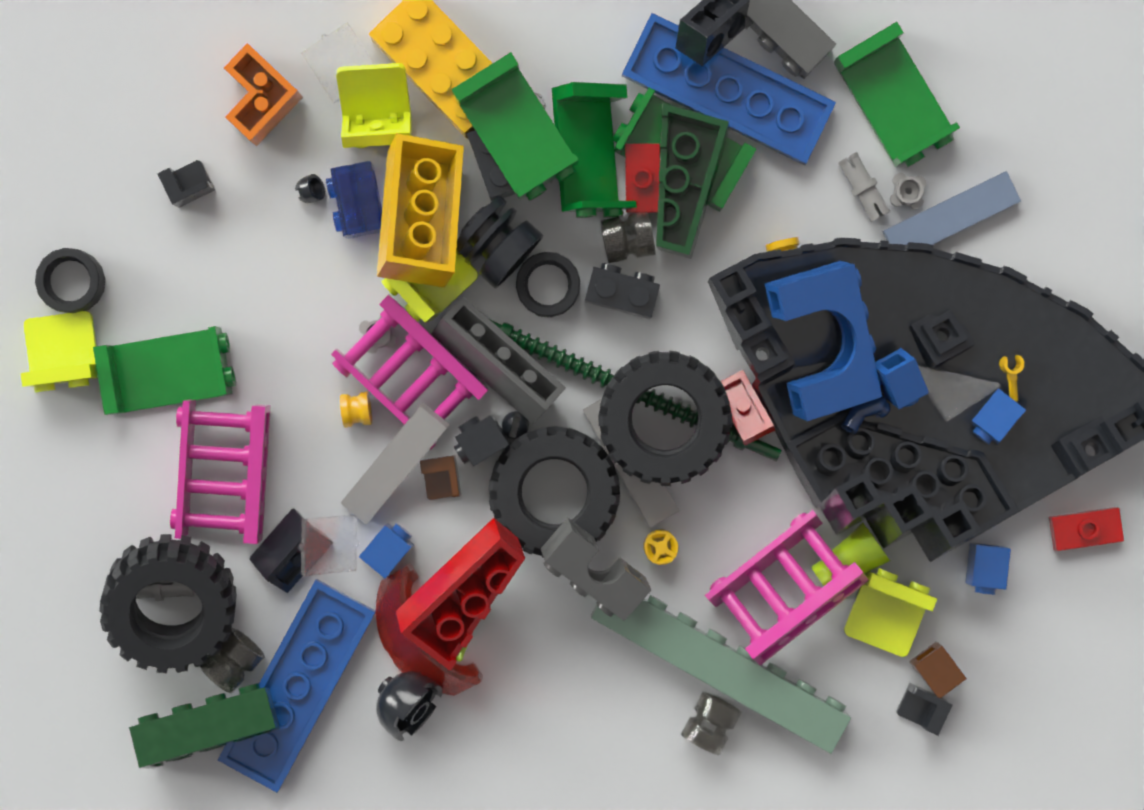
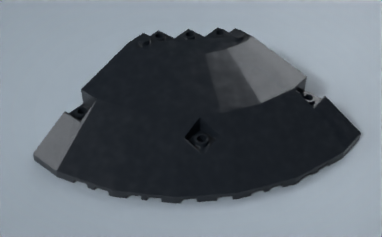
M841 237L834 239L832 242L813 245V243L801 245L800 248L785 251L778 249L754 254L711 276L708 280L737 351L740 350L756 377L752 387L775 427V433L798 479L816 508L820 507L835 534L838 535L866 519L883 549L913 533L929 562L967 543L1143 441L1144 359L1136 352L1132 354L1118 341L1119 336L1112 330L1107 331L1092 317L1093 313L1084 306L1072 300L1069 302L1052 294V289L1048 287L1043 289L1027 280V276L1010 267H996L983 263L980 258L959 252L952 254L934 249V245L927 243L908 242L907 245L889 244V241L885 240L875 243L861 242V239ZM838 261L855 264V268L858 269L862 280V285L859 287L861 298L866 304L869 318L866 321L868 331L875 342L876 351L873 353L875 362L902 348L916 359L929 393L919 398L918 402L914 405L898 409L886 399L891 406L889 414L884 418H878L875 415L865 417L856 434L849 433L841 427L851 407L810 421L794 416L787 383L827 369L840 352L842 332L839 322L828 310L817 311L788 321L773 318L765 283ZM938 331H942L947 335L946 341H942L937 337ZM764 351L767 354V360H759L756 352ZM1015 355H1020L1025 363L1023 370L1017 374V403L1025 408L1026 411L998 445L993 441L988 445L973 433L976 427L971 424V421L998 388L1009 396L1007 373L1000 369L999 362L1002 357H1007L1008 368L1012 370L1016 366ZM1087 445L1094 449V456L1086 453L1085 447Z

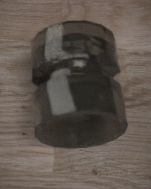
M648 211L630 214L626 221H623L620 217L600 220L608 264L626 261L630 254H633L636 258L656 255ZM626 235H635V238L627 241Z
M232 628L228 640L222 642L221 650L215 656L208 654L207 662L201 665L200 668L214 684L232 694L245 680L244 671L252 672L265 658V655L248 636L238 629Z
M702 691L694 707L697 714L695 717L688 718L681 736L710 753L720 755L729 739L726 731L734 729L742 712L717 696ZM705 720L717 726L715 731L703 726Z

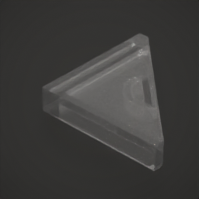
M919 366L929 391L928 396L946 422L1001 387L998 382Z

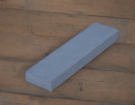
M1005 171L882 232L886 240L889 241V244L907 245L908 242L933 245L1021 202V199L1008 172Z

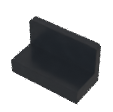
M293 508L250 556V561L265 580L284 592L289 593L329 547L332 541L324 533L310 525Z

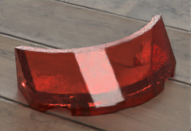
M408 563L380 582L376 599V622L384 649L393 659L395 666L402 673L407 671L421 672L442 686L443 694L455 696L482 682L483 675L474 662L467 665L456 663L452 670L449 671L401 634L396 610L413 595L412 586L419 578L412 564Z

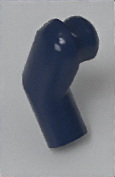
M883 396L853 406L841 427L849 433L856 434L865 417L875 415L878 418H884L889 414L891 406Z

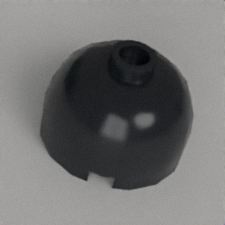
M416 671L403 672L394 678L391 676L387 677L378 688L380 695L376 703V713L380 724L399 741L405 740L402 736L405 732L412 736L425 724L437 706L432 701L435 695L441 698L443 687L430 677Z

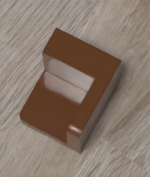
M456 455L420 460L421 474H424L426 494L429 500L461 496Z
M934 642L909 661L938 698H942L967 679L945 648L938 642Z

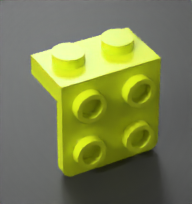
M403 64L345 66L337 69L336 79L342 110L341 139L343 148L391 145L396 133L412 136V114L406 68Z
M456 254L455 273L445 288L384 278L381 282L392 295L400 294L408 303L404 308L416 321L419 322L422 319L426 323L433 321L478 279L479 274L471 264L468 265L465 262V257L462 254Z
M80 311L35 317L24 321L30 372L20 373L22 387H34V393L56 390L55 384L68 382V388L89 386V379L98 378L93 347L97 345L93 316L90 312Z
M881 568L878 569L877 574L869 571L865 574L869 581L859 588L846 621L844 632L849 637L900 657H905L910 651L925 610L933 612L937 598L929 595L931 588L911 581L910 585L906 586L896 582L898 578L896 574Z

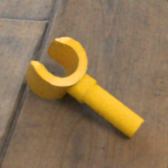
M1015 355L1016 366L1010 370L1007 357H1002L999 366L1003 372L1007 373L1009 397L1017 402V374L1023 370L1025 362L1020 355Z

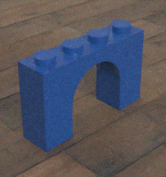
M838 261L765 283L773 318L788 321L817 311L828 310L837 319L841 328L842 345L835 361L822 372L787 383L793 415L805 421L823 417L882 397L880 388L882 381L877 373L873 355L876 351L875 342L868 331L866 321L869 318L866 304L861 298L859 287L862 285V280L858 269L855 268V264Z

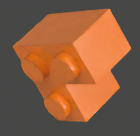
M247 43L224 67L248 91L225 118L248 140L258 146L303 96Z

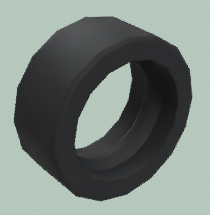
M62 248L52 251L42 259L36 270L35 286L39 297L47 306L59 312L76 313L87 311L99 302L105 289V275L102 266L95 257L79 249ZM76 261L82 264L89 273L90 287L86 294L78 300L65 301L59 298L52 290L51 275L54 269L63 262Z
M542 252L532 255L522 264L517 273L516 291L519 300L528 311L537 316L552 318L564 314L574 305L579 296L580 278L577 268L568 258L559 253ZM543 265H554L560 268L566 274L568 280V291L565 297L552 305H544L535 301L528 289V279L531 273Z

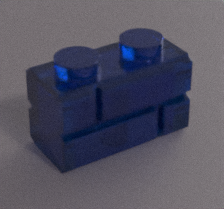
M365 161L331 168L332 177L326 178V184L330 199L336 198L338 211L333 212L336 232L342 231L343 237L346 239L380 233L382 206L373 163Z

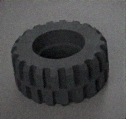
M653 351L641 357L633 358L615 373L604 391L600 403L598 422L602 443L609 451V457L614 463H618L623 468V472L630 477L634 475L640 478V482L650 484L655 482L661 483V486H671V483L681 482V484L690 482L691 478L698 474L702 476L709 470L708 467L713 462L719 460L722 456V450L728 444L730 438L732 413L723 384L708 366H705L699 359L691 355L687 356L677 351ZM661 385L674 386L686 392L694 401L698 412V423L692 437L685 444L669 450L656 449L644 443L635 432L632 422L633 408L639 397L647 390Z
M544 427L529 431L518 437L502 452L492 469L491 479L489 480V505L494 518L518 537L524 552L531 555L532 553L540 555L542 558L544 557L541 547L561 524H548L536 519L530 514L524 504L522 497L523 482L528 472L535 465L546 460L558 459L569 462L581 472L587 485V498L580 513L571 520L593 536L596 542L605 536L606 531L613 524L620 503V483L611 458L594 439L571 428Z
M161 534L160 540L155 542L152 537H148L140 541L139 548H136L134 545L129 546L123 551L122 558H117L112 564L100 600L99 612L102 613L100 623L102 631L108 632V643L112 648L119 646L121 648L119 656L127 662L133 658L137 661L136 667L144 670L151 666L157 668L156 673L167 674L168 668H176V672L180 673L188 671L189 664L193 663L195 667H199L206 663L207 654L215 656L221 650L222 642L228 640L232 624L234 623L237 598L236 586L233 585L234 576L230 568H224L225 560L219 553H215L213 556L209 554L210 546L201 541L197 546L191 543L192 537L185 535L181 536V540H172L171 534ZM159 581L178 582L196 593L201 600L202 610L194 619L184 624L163 625L150 620L142 613L136 603V596L140 590L152 583Z

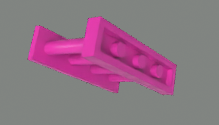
M390 294L379 304L384 309L380 313L382 317L345 355L338 348L331 353L336 359L332 364L346 378L352 374L404 425L410 419L405 411L441 374L445 376L448 371L458 382L454 385L456 389L434 411L444 420L465 398L470 399L474 395L480 400L488 391L463 364ZM400 324L409 333L405 337L407 341L369 379L355 364L391 327L395 328ZM425 348L433 356L429 361L431 365L394 403L380 387L416 350L420 352Z
M193 399L184 400L182 407H178L176 425L181 427L177 504L176 509H172L170 516V528L175 529L174 538L181 539L182 535H188L189 527L239 530V534H244L243 543L258 544L263 540L271 405H253L251 411H247L246 415L196 411V400ZM195 425L245 428L246 432H250L249 446L245 445L244 449L194 445ZM193 459L243 462V466H248L247 480L243 479L242 483L192 479ZM191 493L241 496V500H246L245 514L241 513L240 517L190 513Z
M813 510L808 514L802 513L794 518L790 523L791 527L727 578L723 576L717 579L710 586V591L705 594L708 601L716 608L724 602L751 637V644L745 649L760 666L869 581L855 562L850 566L847 564L843 565L815 529L823 523ZM804 538L833 573L831 576L832 580L823 587H816L789 553V550ZM776 560L781 563L805 594V601L795 609L793 607L789 608L761 573ZM749 581L753 583L778 616V623L769 630H762L734 594Z

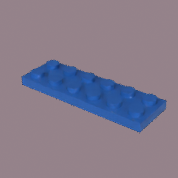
M651 13L623 70L622 77L648 89L650 87L655 90V93L694 112L729 121L731 130L803 165L807 164L836 104L835 101L726 48H722L704 66H701L675 49L679 25Z
M316 579L259 682L260 688L266 687L270 689L280 729L240 742H228L217 761L278 793L376 611Z

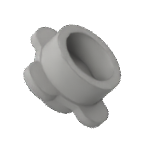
M903 173L896 174L892 180L895 186L894 193L890 196L891 204L896 207L909 205L912 209L922 207L924 203L922 196L926 186L925 178L922 176L906 177ZM906 188L911 189L910 194L905 193Z
M378 320L361 322L359 325L360 333L364 336ZM391 328L367 352L376 353L379 348L383 347L393 348L397 343V337L392 334Z

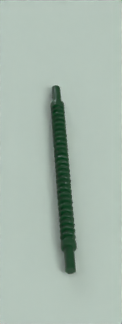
M490 320L524 351L528 350L530 356L537 354L538 360L546 358L547 364L555 362L556 368L563 366L565 367V372L572 370L574 371V376L581 374L583 375V380L590 378L592 379V384L596 382L601 383V388L607 386L614 376L611 374V369L604 371L602 370V365L595 367L593 366V361L586 363L584 362V357L577 359L575 358V353L568 355L566 354V349L559 351L557 345L550 347L548 341L541 343L540 337L532 339L531 333L523 335L522 329L515 331L514 326L509 323L499 324ZM654 388L651 391L647 390L636 402L637 404L644 402L645 408L653 406L654 412L662 410L663 416H666L667 413L671 414L672 420H675L676 417L680 418L681 424H684L685 421L689 422L690 428L694 425L697 426V409L695 411L692 410L690 404L686 407L683 406L681 400L675 403L672 396L666 399L663 392L657 395ZM732 424L730 427L728 443L730 441L733 442V447L742 451L745 448L777 462L782 451L781 449L759 439L744 446L734 425Z

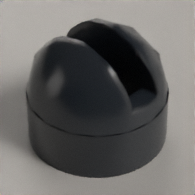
M316 174L305 176L296 184L295 191L298 190L300 194L298 199L304 203H314L325 197L324 184Z
M510 412L502 421L503 432L508 437L517 439L528 432L529 421L519 412ZM514 416L520 417L517 434L510 433Z

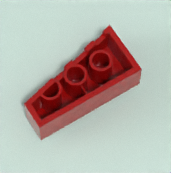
M493 518L396 610L401 634L451 671L457 662V655L463 647H467L473 638L472 633L481 619L485 620L490 613V606L498 594L503 593L525 560L518 537Z

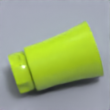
M863 522L847 538L832 549L843 565L847 564L850 566L855 562L864 574L891 561ZM822 560L811 567L823 586L832 580L831 576L833 573Z

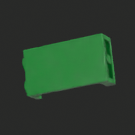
M896 21L842 53L833 63L894 166L897 167L904 162L908 168L923 159L925 155L922 151L934 145L936 150L955 140L952 133L957 131L960 126L957 122L951 125L901 42L900 37L904 32Z
M511 52L451 89L454 98L519 200L527 197L529 201H532L547 191L544 185L556 178L560 183L577 172L574 166L579 164V158L571 152L521 73L519 64Z
M570 82L551 88L554 125L573 155L576 154L579 158V164L574 166L577 172L559 183L562 212H576V218L596 217L597 212H603V218L624 216L623 210L637 208L636 201H619L614 141L612 140L611 102L628 98L627 84Z
M650 87L645 95L638 93L629 111L634 113L628 125L622 122L612 138L617 143L614 151L625 157V144L661 143L662 103L671 104L655 96V90ZM727 137L708 206L719 212L723 209L754 155L756 148L747 143H744L742 146Z
M213 326L208 327L207 330L113 346L102 345L93 347L104 415L179 404L189 399L202 400L233 394L232 387L236 386L234 369L232 366L228 367L226 353H230L229 338L226 332L222 333L221 327Z

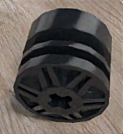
M498 196L490 204L479 209L461 230L456 248V254L460 255L470 246L473 247L465 258V262L468 265L481 256L486 259L479 271V275L495 289L523 263L544 236L528 220L513 229L510 224L517 212L514 208L509 209L500 217L499 214L507 203L501 196Z

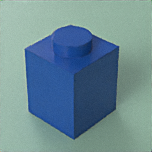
M902 348L875 362L877 373L882 381L881 389L883 394L898 409L914 405L918 402L919 398L929 393L916 359Z
M998 388L971 421V424L976 427L973 433L988 445L991 441L998 445L1026 409Z
M387 523L360 554L359 558L383 578H386L414 546L409 541L412 535L398 523L394 526Z
M970 543L965 583L975 586L976 593L995 595L996 589L1006 590L1011 549L1004 546Z

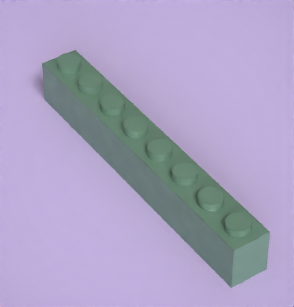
M652 595L649 596L648 600L644 598L625 621L615 614L610 617L597 605L591 613V619L832 754L851 720L848 713L844 711L846 708L845 704L831 696H828L826 701L816 696L815 692L817 689L801 679L796 684L785 678L787 674L785 670L770 662L767 667L760 666L752 659L744 647L739 645L738 649L735 650L725 644L727 638L712 629H709L707 633L695 627L698 623L696 620L682 612L678 616L666 611L668 605Z

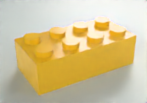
M403 0L369 33V36L393 63H401L405 66L407 78L467 139V133L475 131V129L454 98L451 89L485 69L492 62L432 0Z
M396 133L387 151L377 277L445 288L455 273L463 145Z

